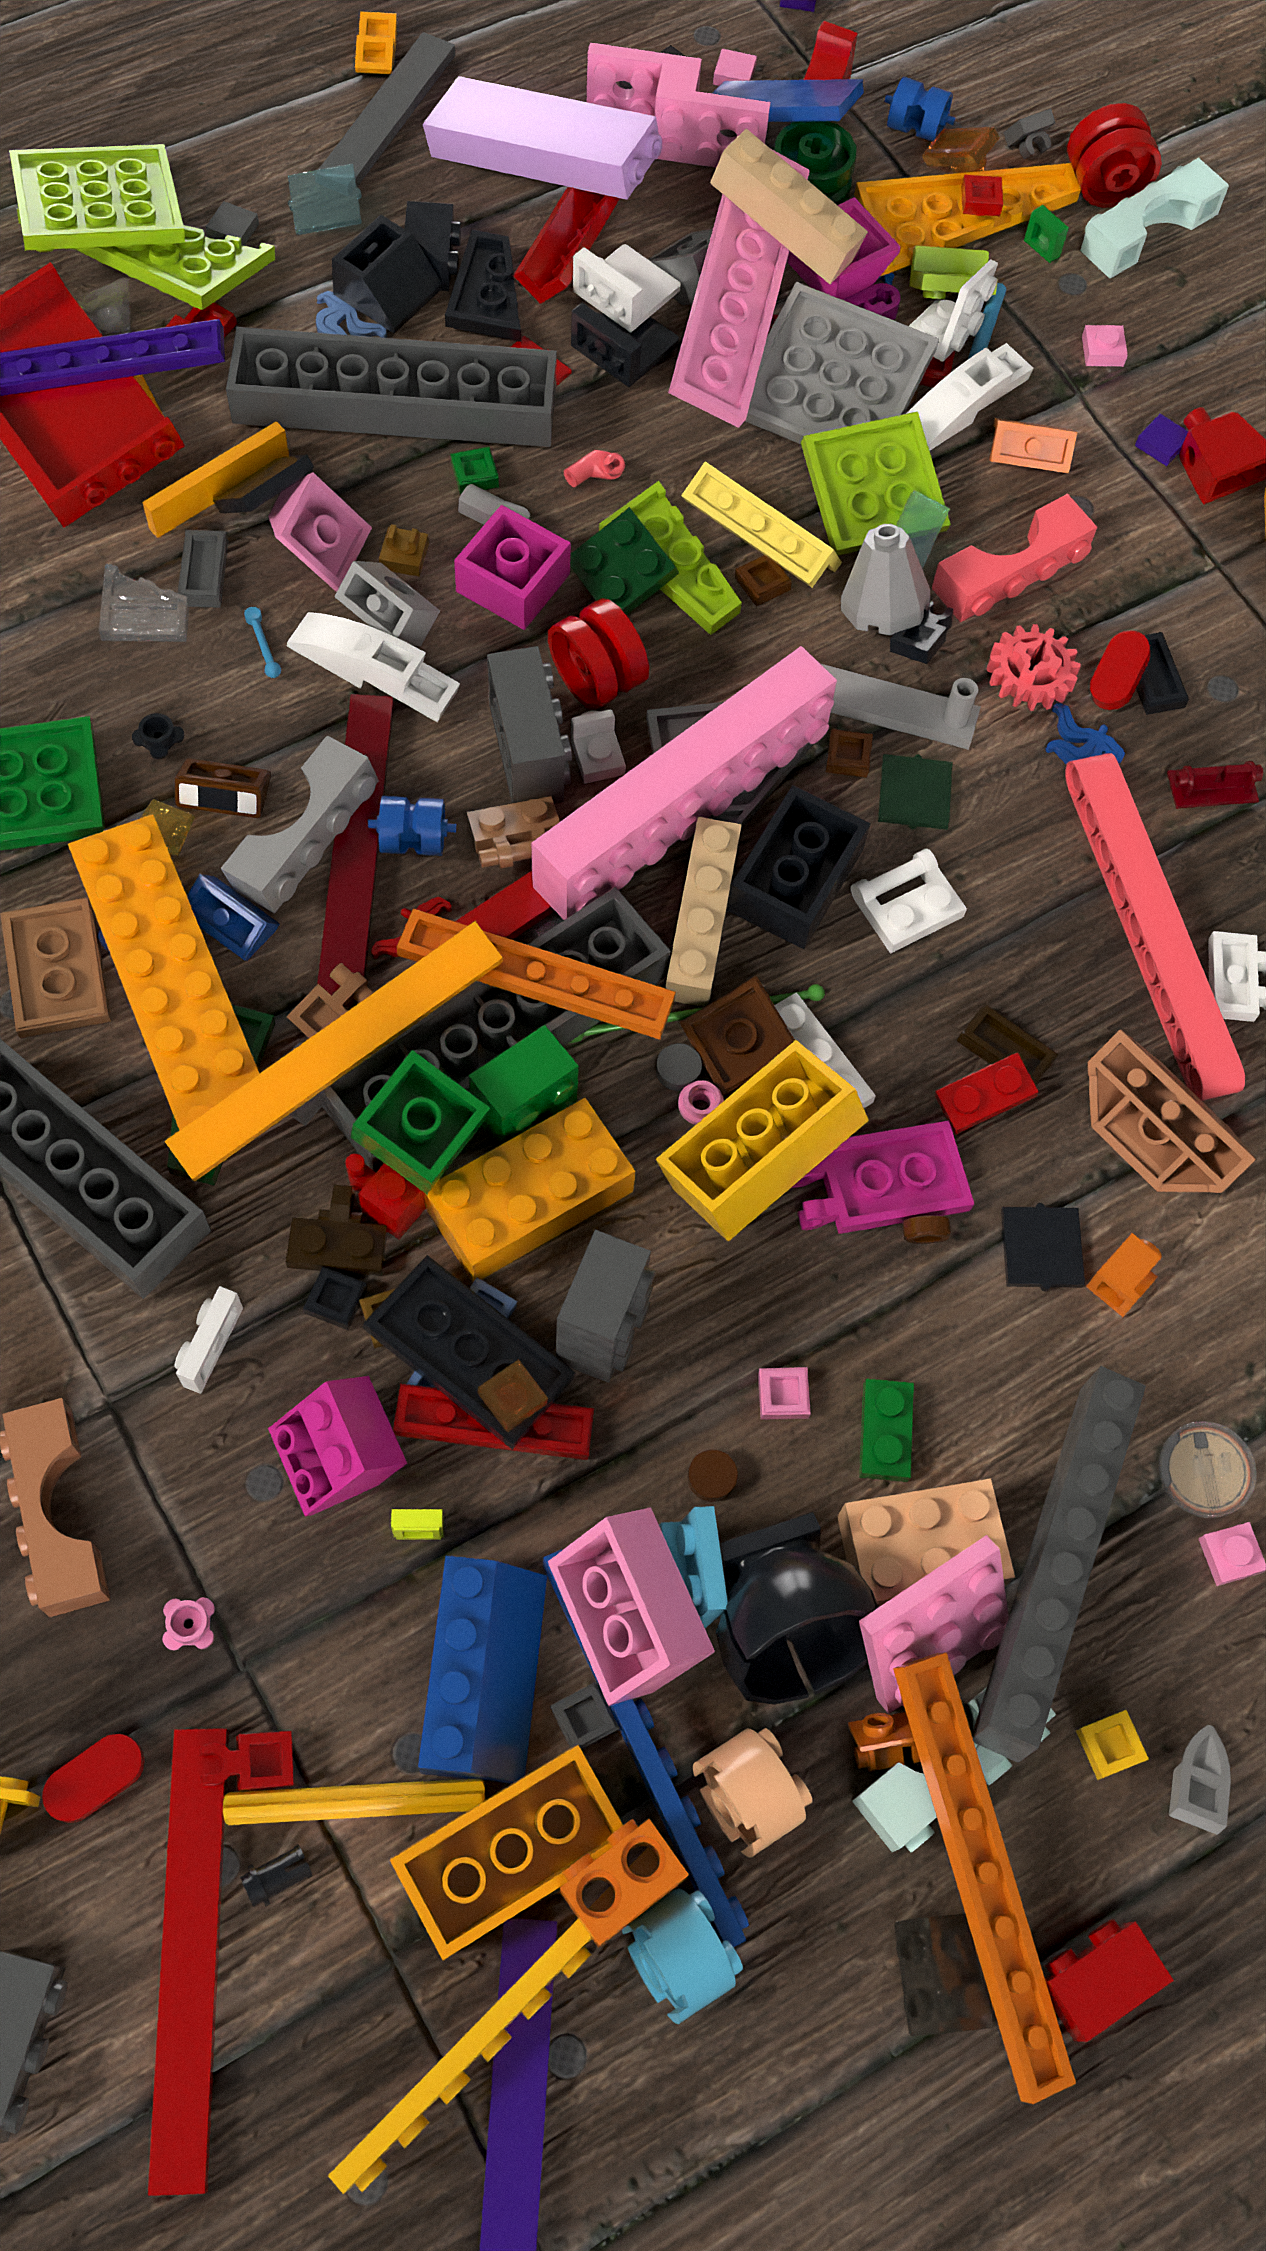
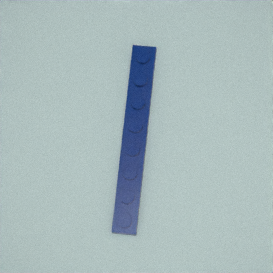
M560 1549L550 1555L543 1557V1569L570 1624V1627L578 1641V1644L585 1656V1659L592 1671V1674L600 1688L598 1680L595 1676V1673L584 1650L577 1630L574 1626L569 1611L566 1607L561 1592L558 1588V1585L548 1564V1561L550 1559H552L554 1556H556L558 1553L562 1551V1549ZM642 1698L636 1701L631 1699L609 1706L681 1864L689 1874L688 1879L694 1891L699 1890L713 1910L715 1920L710 1922L719 1940L721 1943L727 1940L733 1948L747 1941L742 1929L749 1926L747 1917L736 1896L734 1895L727 1899L718 1878L725 1875L721 1862L711 1845L705 1848L701 1845L694 1828L701 1825L699 1816L688 1795L679 1798L671 1779L678 1776L676 1768L666 1748L663 1746L656 1749L648 1730L655 1726Z

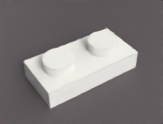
M219 1286L214 1298H207L202 1304L196 1321L199 1328L192 1342L186 1341L182 1345L175 1361V1368L178 1369L176 1375L183 1387L200 1394L202 1393L243 1310L236 1292Z

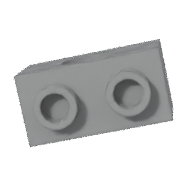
M353 561L334 596L370 627L386 632L412 646L422 645L440 613V610L382 563Z

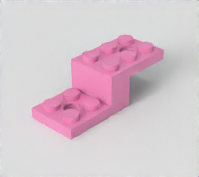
M590 43L587 63L586 102L656 116L658 133L662 137V149L657 159L716 168L723 151L745 129H748L764 144L766 143L770 102L699 92L702 59ZM616 82H629L633 88L623 89ZM732 130L737 136L727 137L721 134L720 131Z

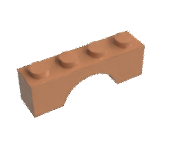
M63 1398L3 1413L5 1430L0 1431V1449L4 1460H11L14 1477L7 1479V1488L12 1506L14 1508L20 1507L23 1525L16 1527V1536L22 1556L29 1555L32 1574L25 1576V1584L31 1605H38L39 1609L46 1615L53 1617L110 1601L100 1550L91 1541L73 1539L58 1532L51 1515V1497L56 1482L70 1465L81 1458L72 1410Z

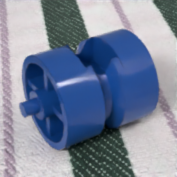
M902 77L894 95H886L884 100L885 103L890 104L887 127L904 133L914 129L917 137L937 143L944 127L947 124L954 125L956 120L955 117L950 116L953 93L934 86L926 91L924 83Z
M382 796L377 820L368 819V828H375L377 833H379L380 853L405 854L409 848H414L418 855L442 856L444 837H447L448 832L456 833L457 827L456 824L448 823V819H445V799L419 798L416 804H411L407 797Z

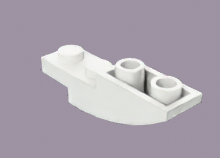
M1007 343L993 352L986 347L941 380L907 413L918 411L930 451L971 425L978 411L1027 381L1034 368Z
M308 612L287 642V647L361 689L364 683L368 682L437 723L456 695L460 685L457 681L423 662L426 654L424 651L386 632L342 617Z

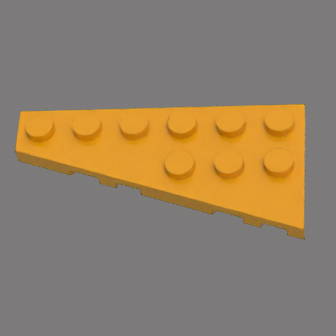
M1071 163L856 182L854 196L901 246L900 253L881 274V276L912 265L913 249L917 245L947 248L960 247L1030 220L1032 211L1041 205H1044L1049 211H1054L1075 203L1078 200L1081 189ZM964 174L1002 177L1003 208L1000 216L963 214L961 186Z

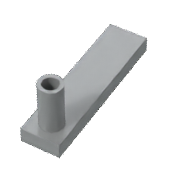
M821 664L837 679L833 697L834 705L830 713L969 750L981 706L974 705L978 686L973 680L968 678L956 680L950 696L947 698Z

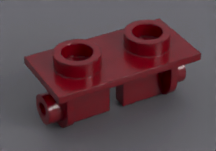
M1246 761L1241 765L1192 768L1190 765H1187L1179 770H1168L1167 775L1175 808L1259 802L1255 782L1262 781L1263 768L1260 764L1255 765L1253 761Z

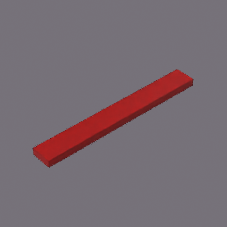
M227 1728L174 1729L148 2196L206 2194L208 2192L225 1829L223 1801L226 1795L227 1779L221 1784L211 1787L200 1784L201 1776L207 1774L214 1775L220 1771L221 1762L214 1755L199 1756V1749L209 1743H220L228 1748L229 1730Z

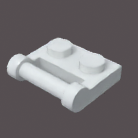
M923 849L915 853L913 860L870 881L862 879L851 885V893L855 902L890 954L963 918L967 910L938 868L937 860L929 849ZM918 876H921L926 883L883 905H880L876 899L877 896Z

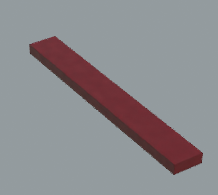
M350 695L345 745L369 758L379 782L376 784L370 798L363 801L350 817L345 830L334 838L317 985L319 984L331 996L341 987L330 977V973L340 963H343L353 974L359 972L364 978L366 975L379 852V833H377L375 828H368V819L377 820V815L380 812L381 797L385 795L394 710L392 696ZM352 1000L345 1007H354L359 1003L356 1000Z

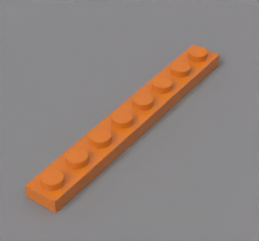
M947 1652L935 1653L895 1667L893 1670L1020 2100L1035 2104L1076 2084L950 1661Z

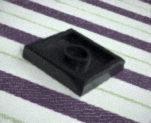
M307 454L276 458L215 498L213 502L220 513L251 512L312 472L314 466Z

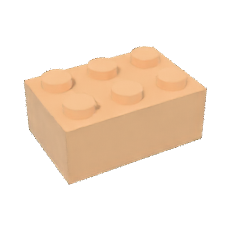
M991 1479L848 1502L844 1504L837 1516L847 1563L855 1566L873 1591L879 1606H882L986 1535L1000 1549L1004 1585L1006 1586L1015 1578Z

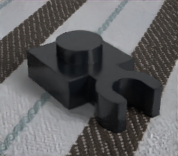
M930 601L928 609H924V617L920 625L897 632L890 638V652L928 664L946 641L947 630L952 626L953 608L949 607L945 613L936 615L933 614L934 602Z

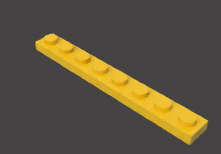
M647 1847L629 1866L630 1871L639 1877H648L655 1873L658 1869V1858L655 1852ZM610 1886L588 1909L594 1912H603L609 1909L615 1899L612 1887ZM579 1919L328 2175L342 2194L349 2191L354 2185L363 2192L387 2168L381 2157L398 2140L405 2149L430 2123L423 2113L439 2097L447 2105L470 2082L471 2078L464 2071L480 2055L489 2062L512 2038L506 2031V2028L520 2013L529 2020L552 1996L545 1987L561 1971L569 1979L592 1954L585 1946L592 1938Z

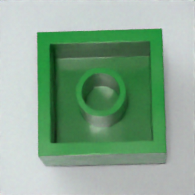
M543 1025L468 1076L469 1092L490 1107L481 1126L497 1146L502 1145L577 1102L579 1066L546 1025Z
M412 1050L353 1123L350 1138L428 1195L483 1124L490 1107Z

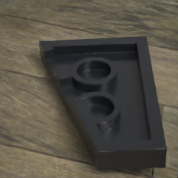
M471 230L445 313V327L521 341V326L518 316L509 236Z

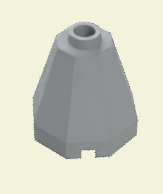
M893 524L879 525L869 530L863 541L841 596V611L857 630L868 631V625L879 627V634L893 635L902 630L920 625L924 617V609L927 610L930 604V588L912 541L901 527Z

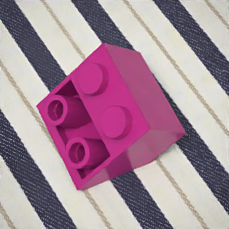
M369 1376L326 1381L268 1428L305 1517L314 1515L378 1486L407 1464Z

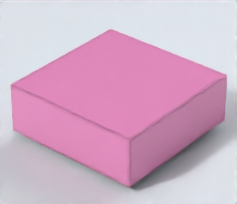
M722 49L714 72L713 85L720 86L724 81H752L757 56Z
M807 1367L759 1368L758 1384L761 1420L809 1419L811 1412Z

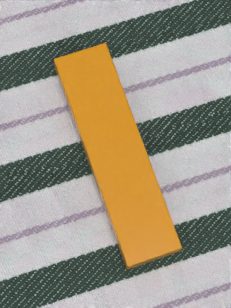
M277 421L143 501L150 531L157 538L163 536L215 504L213 502L215 498L276 458L289 457L285 429Z

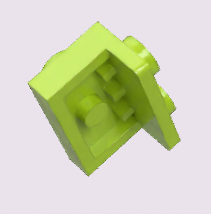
M917 245L913 249L909 286L923 290L922 297L945 299L946 292H960L962 286L988 262L989 252L975 249ZM997 285L992 295H996Z

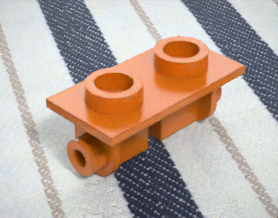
M906 1712L892 1715L874 1713L866 1716L863 1720L848 1722V1727L858 1747H854V1756L858 1769L867 1767L869 1772H873L875 1770L891 1768L897 1763L904 1765L903 1747L908 1746L911 1748L913 1762H920Z

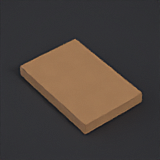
M89 897L0 913L15 1027L19 1038L111 1022L100 945L97 937L95 913Z

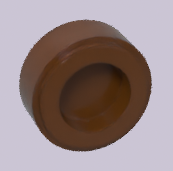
M919 1216L903 1221L904 1240L913 1244H931L946 1241L951 1237L950 1219L944 1216Z
M706 1450L696 1455L692 1460L688 1470V1484L698 1498L708 1502L720 1501L728 1497L733 1491L737 1482L738 1471L735 1462L728 1454L720 1450Z

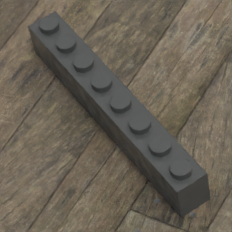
M1102 1366L1097 1369L1080 1389L972 1732L974 1743L1018 1763L1040 1746L1146 1385Z

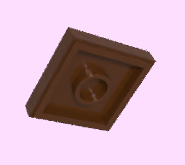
M757 976L679 1022L692 1046L700 1055L701 1061L714 1084L721 1091L724 1100L795 1041Z

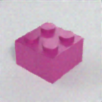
M501 504L454 560L456 592L525 630L570 575L571 543Z

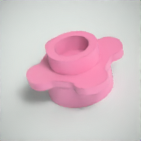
M202 1597L196 1602L172 1599L166 1603L163 1612L166 1616L165 1625L167 1632L163 1635L162 1640L168 1649L175 1651L181 1646L195 1645L199 1649H206L213 1643L214 1634L210 1630V1617L215 1612V1606L211 1600ZM191 1619L194 1622L193 1626L189 1629L185 1628V1621Z

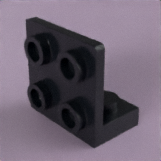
M581 303L572 310L571 346L627 387H631L679 344V337L652 317L646 319L630 333L604 313L595 312L584 303Z

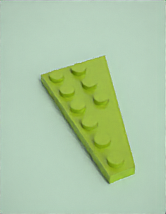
M17 208L18 220H19V223L21 224V222H20V216H19V210H18V208ZM184 225L185 243H174L166 247L155 244L135 245L126 249L110 246L95 247L86 251L70 248L201 310H204L275 260L274 245L261 243L259 249L243 246L239 237L227 235L225 239L205 237L203 229Z

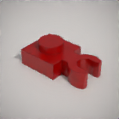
M291 1731L239 1734L236 1736L235 1751H230L225 1745L220 1743H209L199 1749V1756L214 1755L221 1762V1768L217 1774H207L200 1777L201 1785L216 1786L224 1782L229 1776L237 1775L238 1791L284 1788L294 1785Z

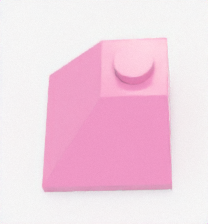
M314 472L304 476L283 490L268 516L275 537L336 592L352 562L356 561L372 529L364 519Z

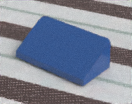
M199 874L187 894L199 927L245 961L251 958L275 933L280 925L276 920L214 876Z

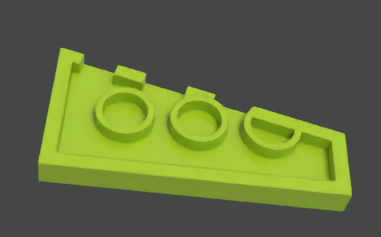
M658 481L599 523V531L630 507L679 571V574L660 588V590L706 632L712 635L740 614L742 602L717 565L710 563L704 554V546L697 536L691 535L684 524L683 515L676 505L672 507L665 496L666 490Z

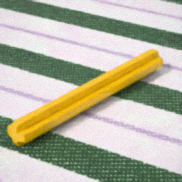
M472 1778L229 1792L224 1797L223 1816L226 1824L240 1825L465 1812L486 1800L485 1784L483 1779Z

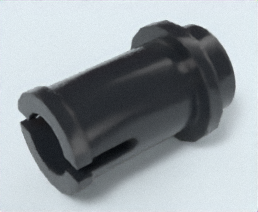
M298 1844L293 1849L256 1869L253 1864L248 1866L249 1872L240 1877L253 1907L262 1902L266 1907L270 1905L269 1898L306 1878L313 1877L307 1862L290 1872L285 1871V1868L305 1857Z

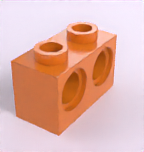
M631 1819L607 1838L612 1848L595 1861L587 1853L562 1873L568 1882L560 1887V1892L598 1948L689 1876L650 1819L640 1826L636 1824L634 1819ZM646 1846L655 1852L658 1858V1869L655 1873L648 1877H639L630 1871L627 1865V1855L635 1847ZM595 1880L607 1882L614 1891V1903L603 1912L591 1911L586 1907L582 1899V1893L586 1885Z

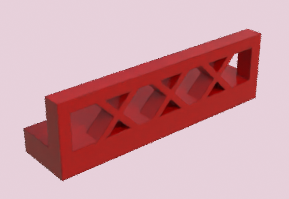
M573 187L566 188L513 275L540 304L568 287L573 279V256L583 247L590 250L620 198Z

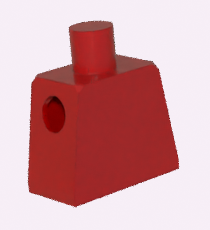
M1199 407L1186 416L1183 423L1189 431L1179 452V458L1203 505L1266 480V439L1239 413L1230 412L1211 419L1205 409Z

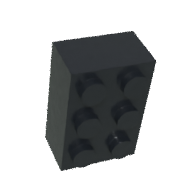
M792 785L733 880L730 887L727 911L805 949L863 852L871 823Z

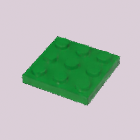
M90 716L0 728V851L78 840L105 831L94 729Z

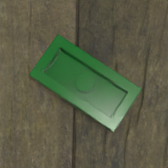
M865 1379L862 1399L859 1478L908 1482L911 1478L914 1383Z

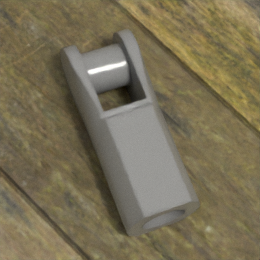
M473 484L468 485L459 498L458 512L483 525L501 504L530 520V513L525 507L504 501Z

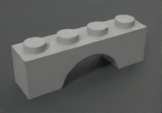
M329 736L324 738L301 767L311 791L310 800L303 815L292 826L279 833L266 836L247 835L221 867L222 872L236 892L274 914L283 902L288 901L293 896L298 883L310 868L319 863L324 850L337 834L345 830L350 817L363 801L370 798L376 784L379 782L367 756Z

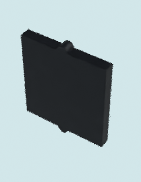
M1038 1203L1036 1207H1002L1001 1218L1006 1287H1040L1042 1291L1046 1292L1050 1287L1083 1288L1085 1286L1079 1208L1045 1207L1043 1203Z

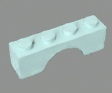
M1198 157L1185 166H1178L1171 174L1158 182H1151L1144 190L1134 196L1122 199L1115 207L1105 213L1097 214L1091 218L1085 227V237L1080 251L1111 279L1138 262L1147 236L1145 227L1156 223H1172L1193 230L1218 215L1229 184Z
M986 1688L967 1703L973 1729ZM1050 1708L1047 1722L1056 1715L1052 1708ZM1046 1726L1041 1741L1050 1734ZM974 1743L985 1781L990 1785L1009 1770L1012 1764L1006 1757ZM901 1763L891 1767L852 1800L891 1852L899 1850L904 1845L910 1852H913L935 1833L929 1824L937 1816L925 1775Z

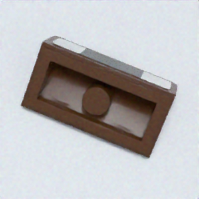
M188 758L175 777V803L178 807L260 818L271 779V771Z

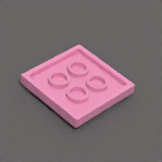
M987 1535L859 1620L876 1698L888 1714L900 1706H904L893 1668L935 1653L947 1652L953 1675H955L964 1667L967 1660L983 1649L990 1650L1001 1643L1009 1618L1000 1549Z

